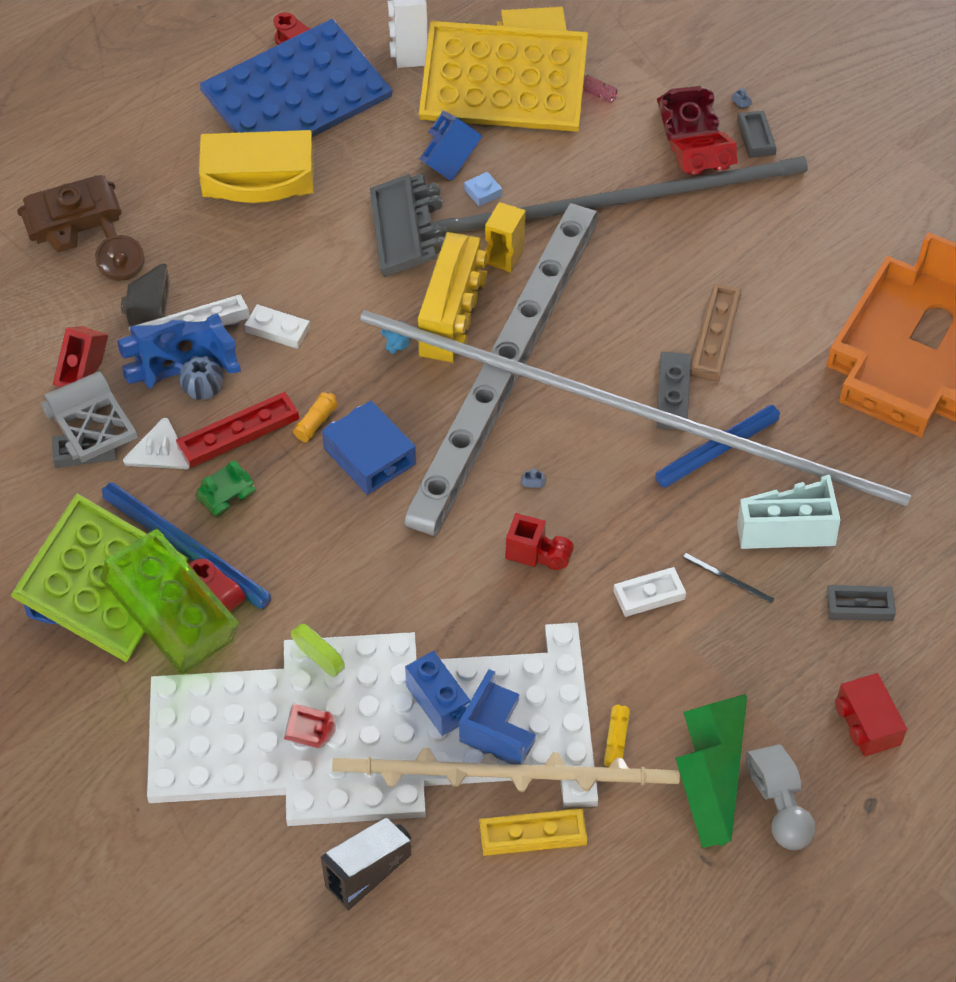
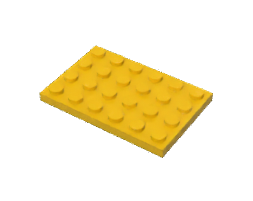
M430 21L419 120L436 121L444 110L456 116L464 123L579 132L588 32Z

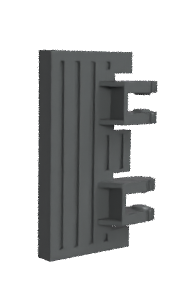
M423 173L414 177H410L407 174L370 188L379 265L384 277L437 259L436 254L440 253L447 233V226L442 223L432 225L430 213L443 207V200L439 197L441 195V187L436 182L426 184Z

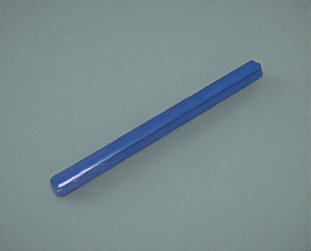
M109 482L106 487H103L101 492L105 500L188 557L191 561L207 559L212 562L225 576L237 583L245 594L246 600L257 608L264 609L271 602L270 592L113 482Z

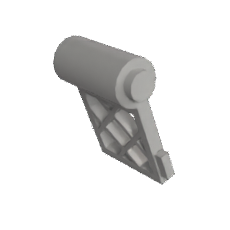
M100 371L43 395L45 401L40 403L47 419L53 418L59 424L69 441L65 444V447L73 460L79 458L81 462H85L138 438L137 432L111 393L108 383ZM110 404L112 407L109 416L95 414L97 409ZM76 418L85 420L81 429L70 427L67 422ZM92 421L105 424L101 433L88 430ZM112 425L124 427L126 432L117 436L108 434ZM84 437L98 440L95 446L83 450L80 446Z

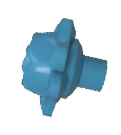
M385 329L381 330V335L387 338L385 350L390 351L391 354H394L397 350L403 351L409 346L411 338Z

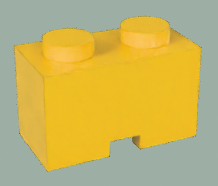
M501 202L498 203L485 225V241H487L485 251L488 252L487 265L512 272L524 251L525 210Z

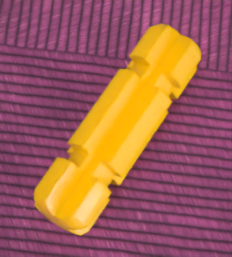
M617 704L612 707L604 757V765L607 768L610 767L615 758L623 759L630 709L627 706Z

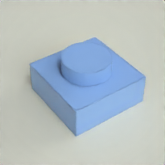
M488 172L464 182V190L479 207L502 196V187Z

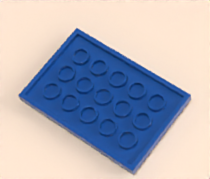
M333 18L200 83L201 92L234 133L311 130L312 137L392 97L393 91Z

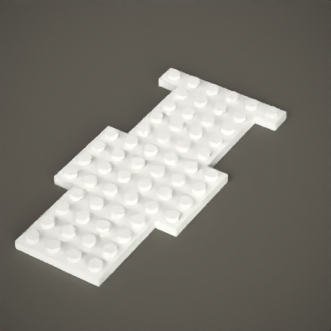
M578 623L546 624L545 639L547 653L441 659L470 700L473 698L488 669L495 671V684L519 694V702L508 723L536 734L535 743L523 765H545L552 752H557L566 766L594 767ZM415 632L323 638L340 654L345 663V669L336 677L327 674L300 650L294 640H284V669L151 677L147 799L149 803L286 795L287 826L376 821L386 817L389 820L426 817L424 786L449 785L451 783L446 776L403 774L395 787H388L381 773L367 775V773L333 772V758L367 759L371 757V759L415 761L423 748H429L438 762L480 763L487 753L460 742L459 727L441 736L406 687L405 666L416 660ZM293 703L324 712H331L335 719L336 732L325 746L315 748L284 739L290 708ZM496 758L499 764H510L501 759ZM466 776L461 784L512 781V779ZM560 780L563 809L598 806L596 782L590 791H583L576 780Z

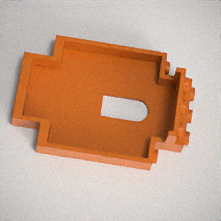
M930 232L927 233L923 240L919 258L914 266L886 256L832 344L826 367L848 376L843 383L839 403L920 438L925 434L935 414L956 422V243ZM932 308L944 309L953 318V322L937 350L910 339L924 314Z

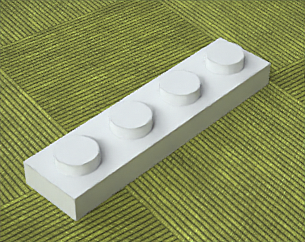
M236 295L139 325H160L171 320L200 322L218 313L223 326L228 324L234 325L248 319L250 314L242 296Z

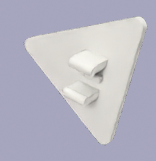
M162 418L123 458L125 466L171 469L190 468L177 448L176 440L178 437L168 418Z

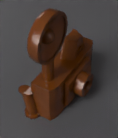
M97 175L63 184L23 198L24 205L18 208L17 213L23 219L30 241H37V244L48 241L57 252H62L77 247L78 232L102 226L106 239L97 247L95 253L96 265L102 275L111 280L123 281L135 277L142 270L145 260L143 248L139 242L129 236L117 235L112 222L118 221L122 212L114 192L115 184L112 181H107L104 175Z

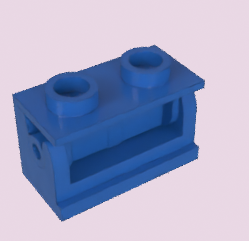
M433 650L405 666L406 687L441 736L458 728L459 721L466 710L465 705L470 703L471 700Z

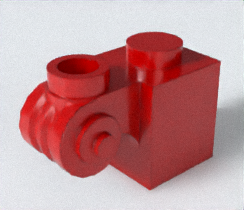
M515 513L506 536L505 559L536 567L537 563L547 565L551 570H559L568 566L574 544L563 536H555L553 540L545 536V520Z

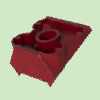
M701 86L675 88L657 99L668 141L675 138L720 132L719 119L713 110L714 93L711 90Z

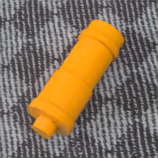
M324 392L318 396V399L310 407L308 413L297 423L293 430L294 435L299 440L307 442L312 438L320 425L338 407L336 396L332 393L327 394Z

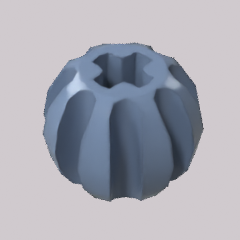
M195 356L189 362H185L180 369L179 383L184 393L188 394L190 398L209 400L222 389L224 373L219 363L214 362L212 358Z

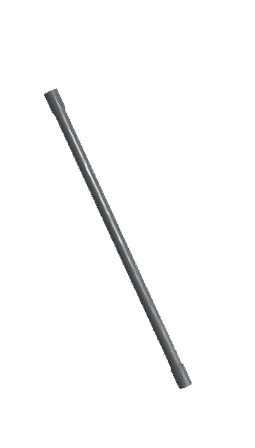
M801 156L780 160L775 163L520 207V209L525 210V221L564 214L571 203L595 209L769 177L805 173L808 166L806 158ZM492 213L433 221L432 225L442 223L447 226V232L459 234L465 231L485 228Z

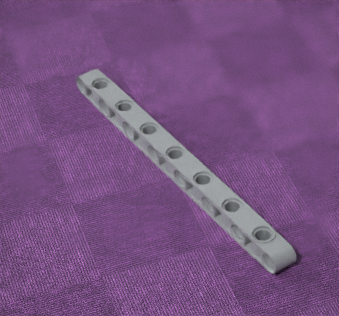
M572 203L569 204L491 353L526 364L595 229L598 211ZM484 363L408 508L405 517L406 527L432 536H436L439 533L520 375Z

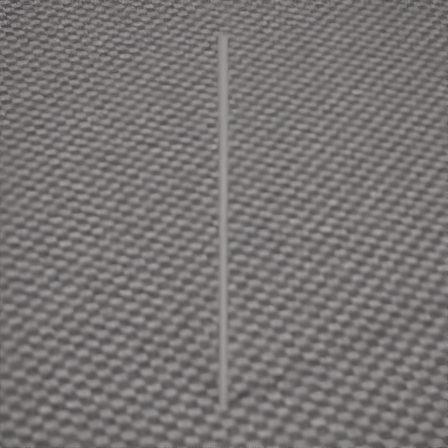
M363 310L360 321L818 477L830 475L833 482L904 506H908L910 501V494L366 310Z

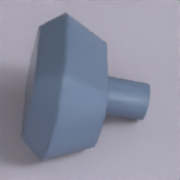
M745 88L737 90L732 95V100L740 108H745L752 104Z
M533 468L531 471H526L522 474L521 483L524 487L541 488L546 483V477L541 471Z

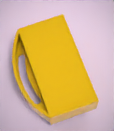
M311 130L201 134L199 177L203 197L222 198L244 203H260L280 200L293 195L302 196L314 193V154Z
M450 232L446 233L418 316V328L467 344V335L463 334L470 326L471 313L469 311L471 312L472 308L476 307L478 291L476 290L479 287H485L488 274L486 270H481V268H485L488 256L487 251L481 250V238ZM419 341L420 357L454 362L456 353Z

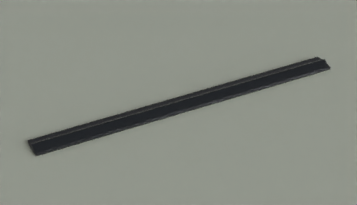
M687 553L683 556V558L770 603L774 601V598Z

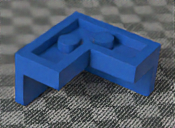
M443 110L428 131L434 138L419 159L448 180H453L482 138V135L456 116Z
M488 669L459 721V741L482 752L492 753L496 758L507 763L523 765L535 743L536 734L508 723L519 702V694L495 684V671Z

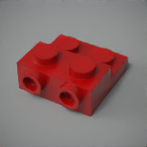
M723 131L670 139L671 150L677 155L678 167L689 175L700 174L703 172V169L713 168V170L717 171L727 170L730 168V165L738 164L736 142Z

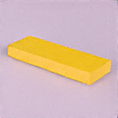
M583 808L479 819L483 856L587 845Z

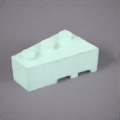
M822 476L820 482L805 485L804 482L794 484V489L781 493L776 489L741 499L737 522L741 549L836 546L841 519L831 476Z

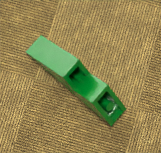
M746 694L683 712L695 752L676 757L675 759L702 848L713 845L724 846L732 841L747 704Z

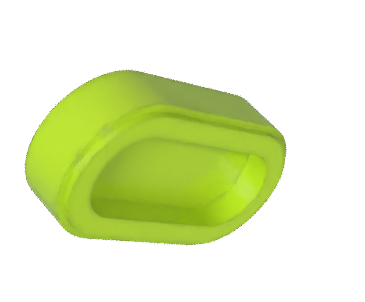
M301 623L291 631L292 639L300 650L327 674L336 677L345 669V663L340 654L308 625Z

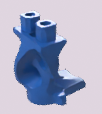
M218 313L200 322L171 320L160 325L131 326V335L117 340L119 352L124 359L135 356L136 362L122 366L123 376L129 384L143 381L151 389L162 379L179 375L184 363L189 362L195 356L212 358L214 362L219 363L220 367L228 373L241 371L235 354V340L224 328ZM182 341H189L192 347L188 351H182L179 349V344ZM164 361H173L170 365L163 366Z

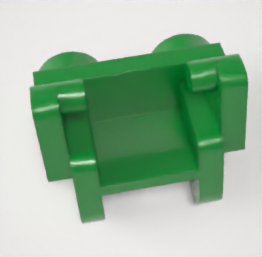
M232 460L221 470L203 478L200 483L201 487L197 489L195 497L201 504L205 505L210 514L213 513L215 517H218L230 509L229 503L237 497L244 501L252 496L256 489L246 469L243 470L239 463Z

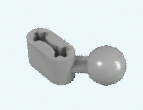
M781 744L746 752V765L752 781L765 799L774 798L778 812L774 815L771 826L772 835L776 842L788 850H801L809 846L816 833L815 821L810 812L797 805L794 793L801 791V780L793 760Z

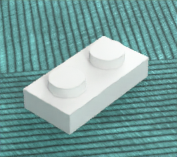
M258 304L245 323L246 333L299 349L311 329L310 321Z
M674 567L614 584L613 590L625 617L682 601L686 597V591Z

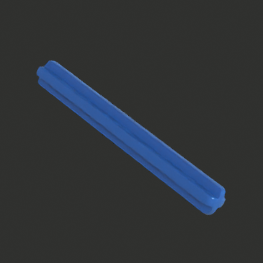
M768 405L724 432L748 439L778 421L780 412L774 405ZM709 440L657 471L655 480L662 488L668 487L733 447Z

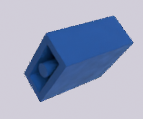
M372 401L354 408L351 413L338 421L331 422L322 430L324 450L367 495L416 465V446Z

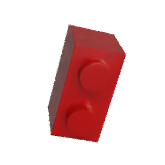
M875 673L842 683L835 699L836 710L840 717H845L850 727L849 734L855 746L860 747L864 757L900 746L907 732V727L879 674Z

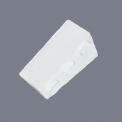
M426 0L387 1L388 15L392 17V21H388L389 36L393 38V41L389 42L391 58L396 57L397 68L425 66L428 43Z

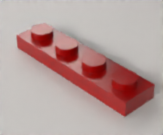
M284 391L177 439V448L189 467L193 468L299 420V411Z

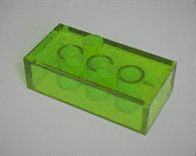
M158 529L148 533L104 562L100 580L181 675L233 641L240 623Z

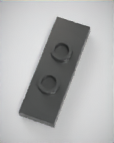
M661 352L658 409L688 419L690 354ZM657 422V428L680 430Z

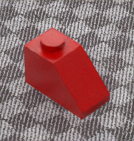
M84 326L67 327L52 385L63 387L95 373L102 363L108 334Z

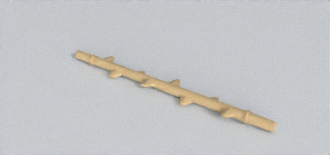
M423 748L415 761L371 759V757H368L367 759L333 758L332 762L333 772L367 773V775L381 773L388 787H395L403 774L446 776L452 786L455 787L459 786L466 776L511 778L518 792H525L533 779L576 780L583 791H590L596 781L641 783V785H644V783L679 784L680 777L679 770L645 769V767H641V769L628 768L622 758H615L609 768L566 766L557 752H552L545 765L499 764L492 753H487L480 763L438 762L429 748Z

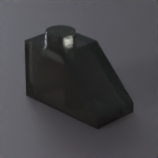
M159 264L128 285L127 295L121 299L122 314H126L129 326L165 317L170 287L167 264Z

